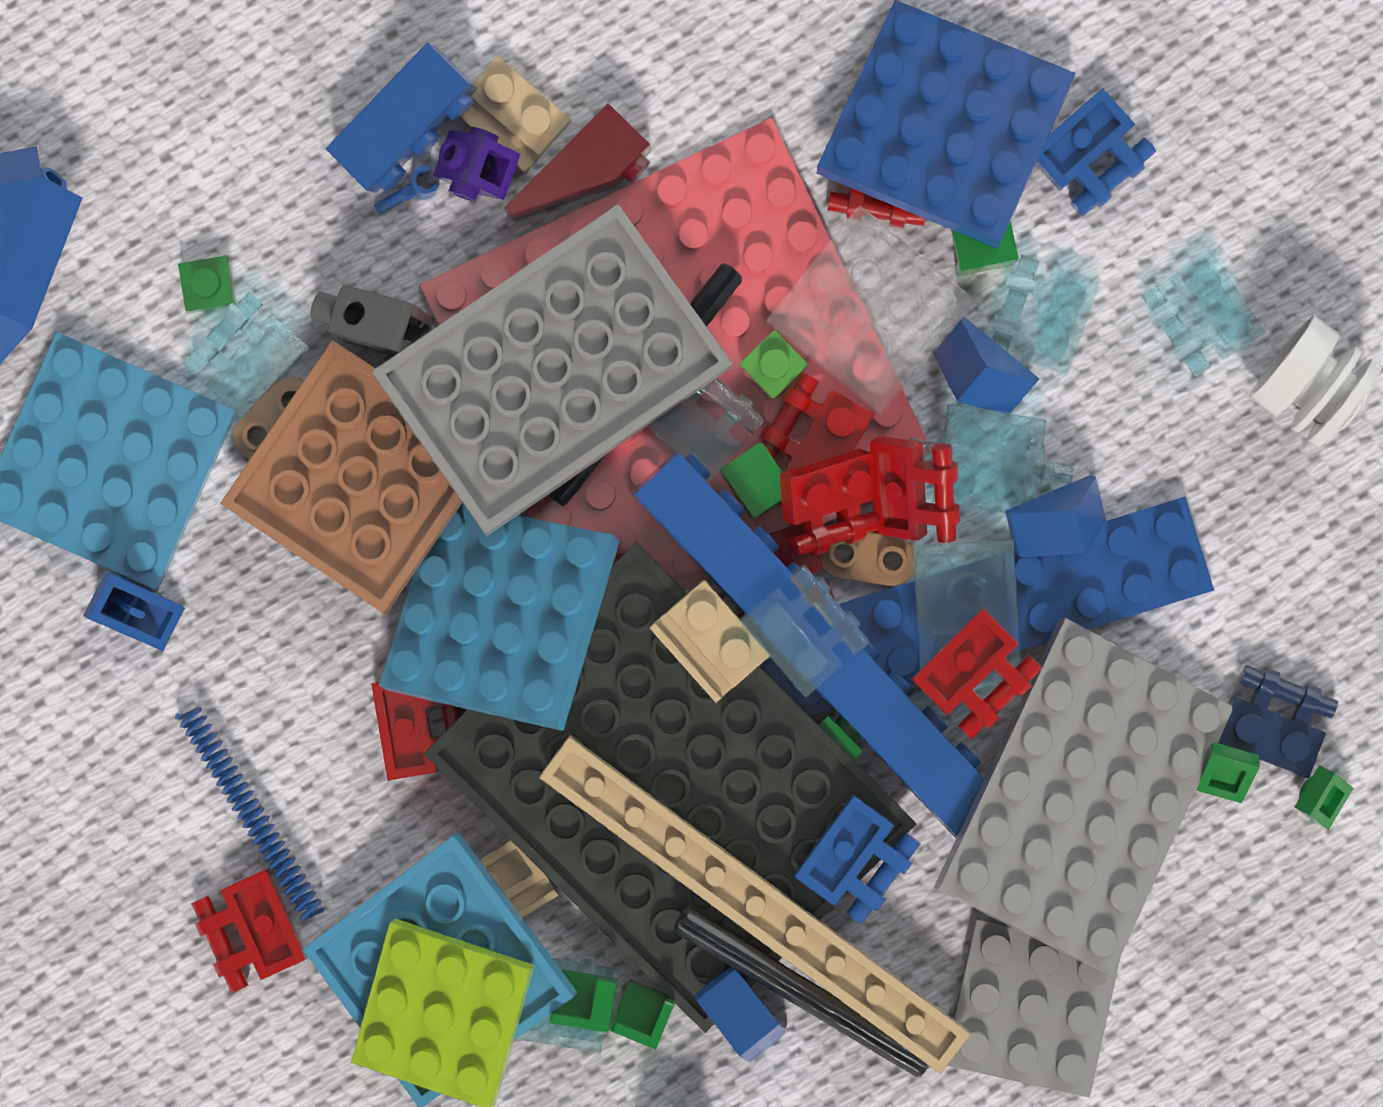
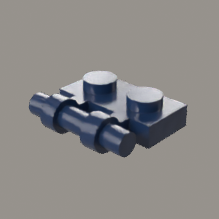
M1245 665L1240 674L1239 683L1254 688L1251 702L1231 697L1229 704L1232 705V713L1218 743L1259 755V760L1301 777L1309 778L1326 736V732L1308 726L1314 712L1331 719L1337 710L1338 700L1323 695L1321 688L1307 683L1302 687L1280 678V672L1266 667L1261 671ZM1272 696L1297 705L1292 719L1267 709Z

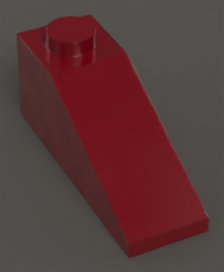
M607 103L504 207L505 212L515 222L617 187L624 179L632 183L651 163L646 158L651 153L650 143Z

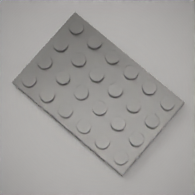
M617 204L371 372L487 537L730 370L733 364L619 204Z
M1061 618L1058 620L1038 662L1042 670L1029 682L1032 687L1023 695L934 888L1106 975L1112 976L1201 781L1200 778L1207 751L1212 742L1218 743L1232 713V705L1066 618Z

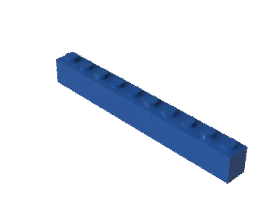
M674 452L631 494L825 701L860 734L861 739L956 839L984 781L982 775L976 770L981 761L962 742L955 747L942 734L948 728L944 721L930 707L927 706L921 711L908 698L914 693L912 687L895 670L887 675L875 661L881 656L880 653L861 634L855 640L841 626L847 618L829 599L826 598L821 604L807 590L813 582L794 562L786 567L774 555L779 546L760 526L752 531L744 523L740 516L745 510L739 502L726 490H723L719 495L705 481L711 475L707 468L692 453L684 459L680 453Z

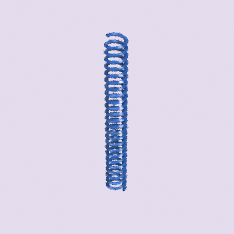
M197 707L181 715L176 713V720L183 719L180 723V728H188L185 736H194L190 744H199L195 752H205L200 760L204 762L209 761L206 769H215L211 774V778H219L216 786H225L221 794H231L226 802H236L232 807V811L242 810L237 816L238 820L246 819L242 828L252 827L248 831L247 836L253 837L258 835L252 844H262L258 849V853L268 852L264 856L263 861L269 862L274 860L270 863L268 870L279 868L274 873L273 878L278 879L285 876L279 882L280 887L291 884L285 889L284 895L295 893L289 900L291 904L301 901L294 911L300 912L307 909L300 915L299 920H306L324 912V908L313 911L321 904L322 899H315L309 902L315 897L317 891L312 890L303 894L311 887L310 882L299 885L306 878V874H300L292 878L300 871L301 866L296 865L286 870L295 862L296 858L290 857L281 861L289 855L291 849H284L276 853L285 845V841L281 840L270 845L280 836V832H274L264 837L275 827V824L271 823L260 828L269 820L270 816L265 815L254 820L265 809L264 807H259L250 811L259 803L260 799L255 798L244 803L254 794L252 790L238 795L248 787L249 782H243L232 787L243 778L244 774L240 773L227 779L238 770L239 766L234 765L221 771L233 761V757H228L217 762L228 753V749L225 748L211 754L223 744V741L218 740L205 746L217 737L218 732H212L200 738L212 728L213 724L209 723L194 730L207 720V716L203 715L190 721L202 711V707Z

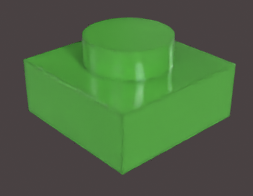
M774 330L739 363V366L773 400L808 364Z

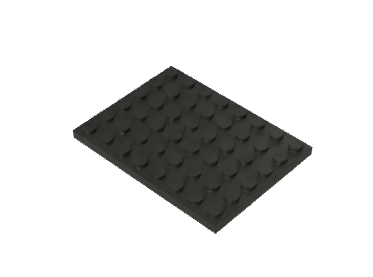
M635 542L612 565L564 730L561 731L467 709L424 752V755L670 999L675 1000V1004L706 1033L714 1023L696 1001L694 995L730 966L676 934L674 925L681 912L685 908H690L773 959L779 961L782 957L539 778L541 772L569 735L819 920L834 905L796 879L793 873L852 793L893 822L894 827L883 840L892 847L897 844L905 832L909 833L917 823L760 665L715 703L649 628L651 624L664 615L687 592ZM873 854L857 877L862 879L881 859ZM846 890V892L843 894V896L841 897V899H842L849 891ZM739 972L751 987H753L757 983L753 979Z

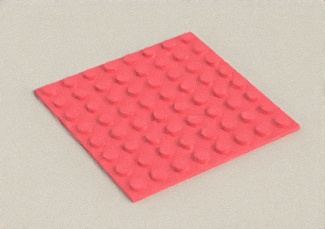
M772 118L419 284L438 325H440L617 204H619L689 304L720 264L726 263L741 274L742 283L707 326V329L732 362V368L606 454L567 505H559L547 495L526 509L530 518L613 534L620 540L613 564L637 542L684 590L696 586L703 579L708 580L710 577L634 498L631 492L674 452L680 453L684 459L692 453L711 473L705 481L719 495L723 490H726L739 502L721 476L720 469L756 444L762 442L758 437L765 425H772L784 404L781 398L787 387L793 388L801 375L800 373L772 400L739 366V363L774 330L807 362L808 366L802 372L819 381L810 399L823 406L833 389L875 414L854 450L861 448L870 452L869 442L878 436L923 442V460L933 462L929 443ZM801 413L787 437L800 444L814 420ZM780 451L774 458L782 472L785 471L792 459ZM872 501L859 504V507L864 506ZM782 502L754 521H752L746 511L740 516L752 531L760 526L767 534L792 525L783 521ZM836 512L823 516L824 524L836 519Z

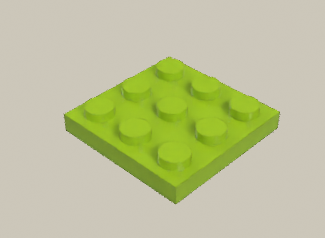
M398 919L392 920L389 923L351 1063L479 1107H494L498 1099L535 965Z

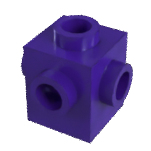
M471 127L469 133L449 130L445 143L439 151V160L433 176L450 184L448 192L459 198L476 202L478 195L504 200L521 154L498 143L499 136L477 127Z

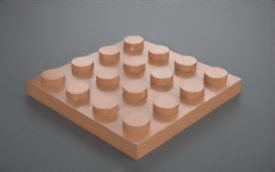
M332 340L220 504L386 615L462 504V501L373 376L371 371L375 368Z

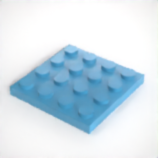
M56 332L0 456V522L150 588L159 590L238 411Z
M461 504L413 575L379 686L391 692L563 731L620 540L613 534L518 515L486 537L466 507Z
M459 832L302 949L360 1028L389 923L394 919L535 965L515 1039L578 993ZM398 1079L418 1107H424L441 1094Z

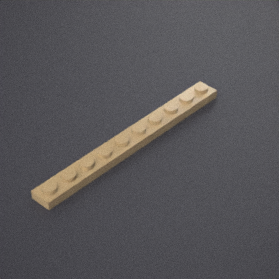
M568 736L539 775L540 779L938 1073L941 1074L971 1035L968 1029L572 736Z

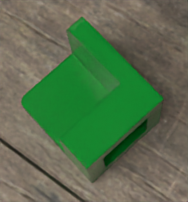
M1011 221L998 249L951 230L958 261L955 267L957 277L1013 266L1019 259Z
M762 443L756 444L720 469L721 476L752 521L782 502L779 474L783 472Z
M562 969L561 971L578 993L554 1012H551L549 1023L609 1033L618 978Z
M629 979L612 1021L610 1031L656 1050L674 1007L675 1000L670 999L661 991Z

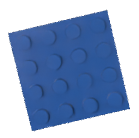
M895 0L817 165L816 174L998 249L1072 86L1076 73Z

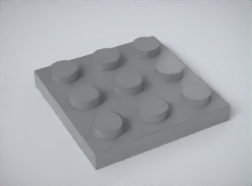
M975 918L953 1017L954 1020L968 1029L971 1035L947 1066L1090 1098L1120 959L1112 976L1106 975L1008 925Z

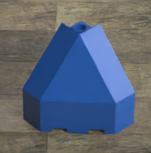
M37 146L0 153V364L32 330L83 197L67 190L66 180L59 173L51 168L40 167Z

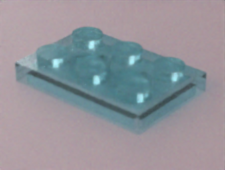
M1013 540L912 546L919 670L982 608L1019 643ZM1019 644L1005 657L1014 668L1020 663ZM992 670L973 691H992L1002 679Z

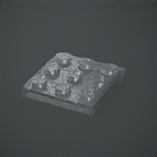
M859 205L766 319V322L878 414H881L974 298Z

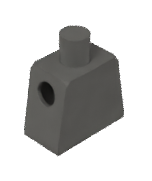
M342 285L338 296L319 291L313 300L310 312L312 320L329 324L328 332L342 341L392 357L429 333L435 321L433 317L410 302L347 285Z

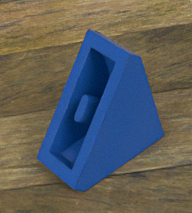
M965 317L958 322L933 353L957 402L1009 416L1039 380L1036 375Z
M1093 475L1086 476L1005 511L1015 553L1019 557L1086 554L1100 532L1102 522L1106 521L1097 480Z
M105 571L83 616L164 651L185 607L120 574Z
M731 966L694 995L696 1001L736 1053L748 1062L753 1061L788 1032L782 1022L742 975Z

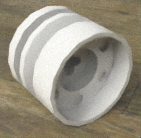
M1313 315L1297 330L1254 386L1249 398L1274 417L1283 413L1293 403L1296 404L1299 410L1293 419L1291 430L1299 433L1313 419L1317 420L1309 432L1306 441L1315 448H1319L1331 436L1343 430L1363 407L1370 396L1374 382L1382 370V365L1374 359H1370L1353 373L1352 370L1361 357L1362 350L1354 347L1338 360L1333 358L1331 354L1337 346L1340 334L1316 315Z

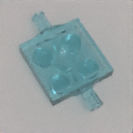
M949 404L947 406L944 431L938 442L909 437V440L923 442V449H926V451H923V460L933 461L932 446L935 444L947 443L952 446V461L958 465V480L954 482V500L961 507L1005 514L1006 510L1034 499L1043 479L1070 484L1074 476L1055 472L1056 470L1072 473L1074 472L1073 463L1068 464L1046 460L1043 444L1047 424L1046 419Z

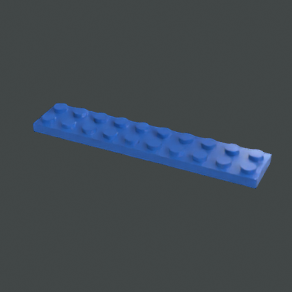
M1182 497L1102 522V528L1086 554L1019 557L1014 549L835 606L847 618L841 626L854 640L861 634L880 653L881 656L875 661L887 675L895 670L911 685L915 684L911 678L982 608L1019 643L1009 653L1011 654L1047 643L1058 620L1061 618H1066L1089 630L1214 591V587L1186 498ZM759 629L751 631L770 653V656L760 666L810 716L833 709Z

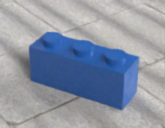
M427 42L326 147V150L366 191L377 193L382 188L387 192L404 177L406 170L403 166L415 153L421 157L436 144L440 138L437 130L449 118L452 121H456L468 111L474 103L470 96L478 88L438 47Z

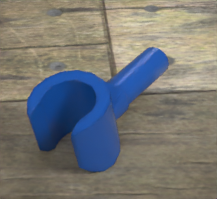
M427 165L419 166L413 171L408 185L374 204L378 214L381 215L414 197L424 200L432 198L437 193L440 182L428 189L419 187L416 182L420 176H425L431 172V167Z

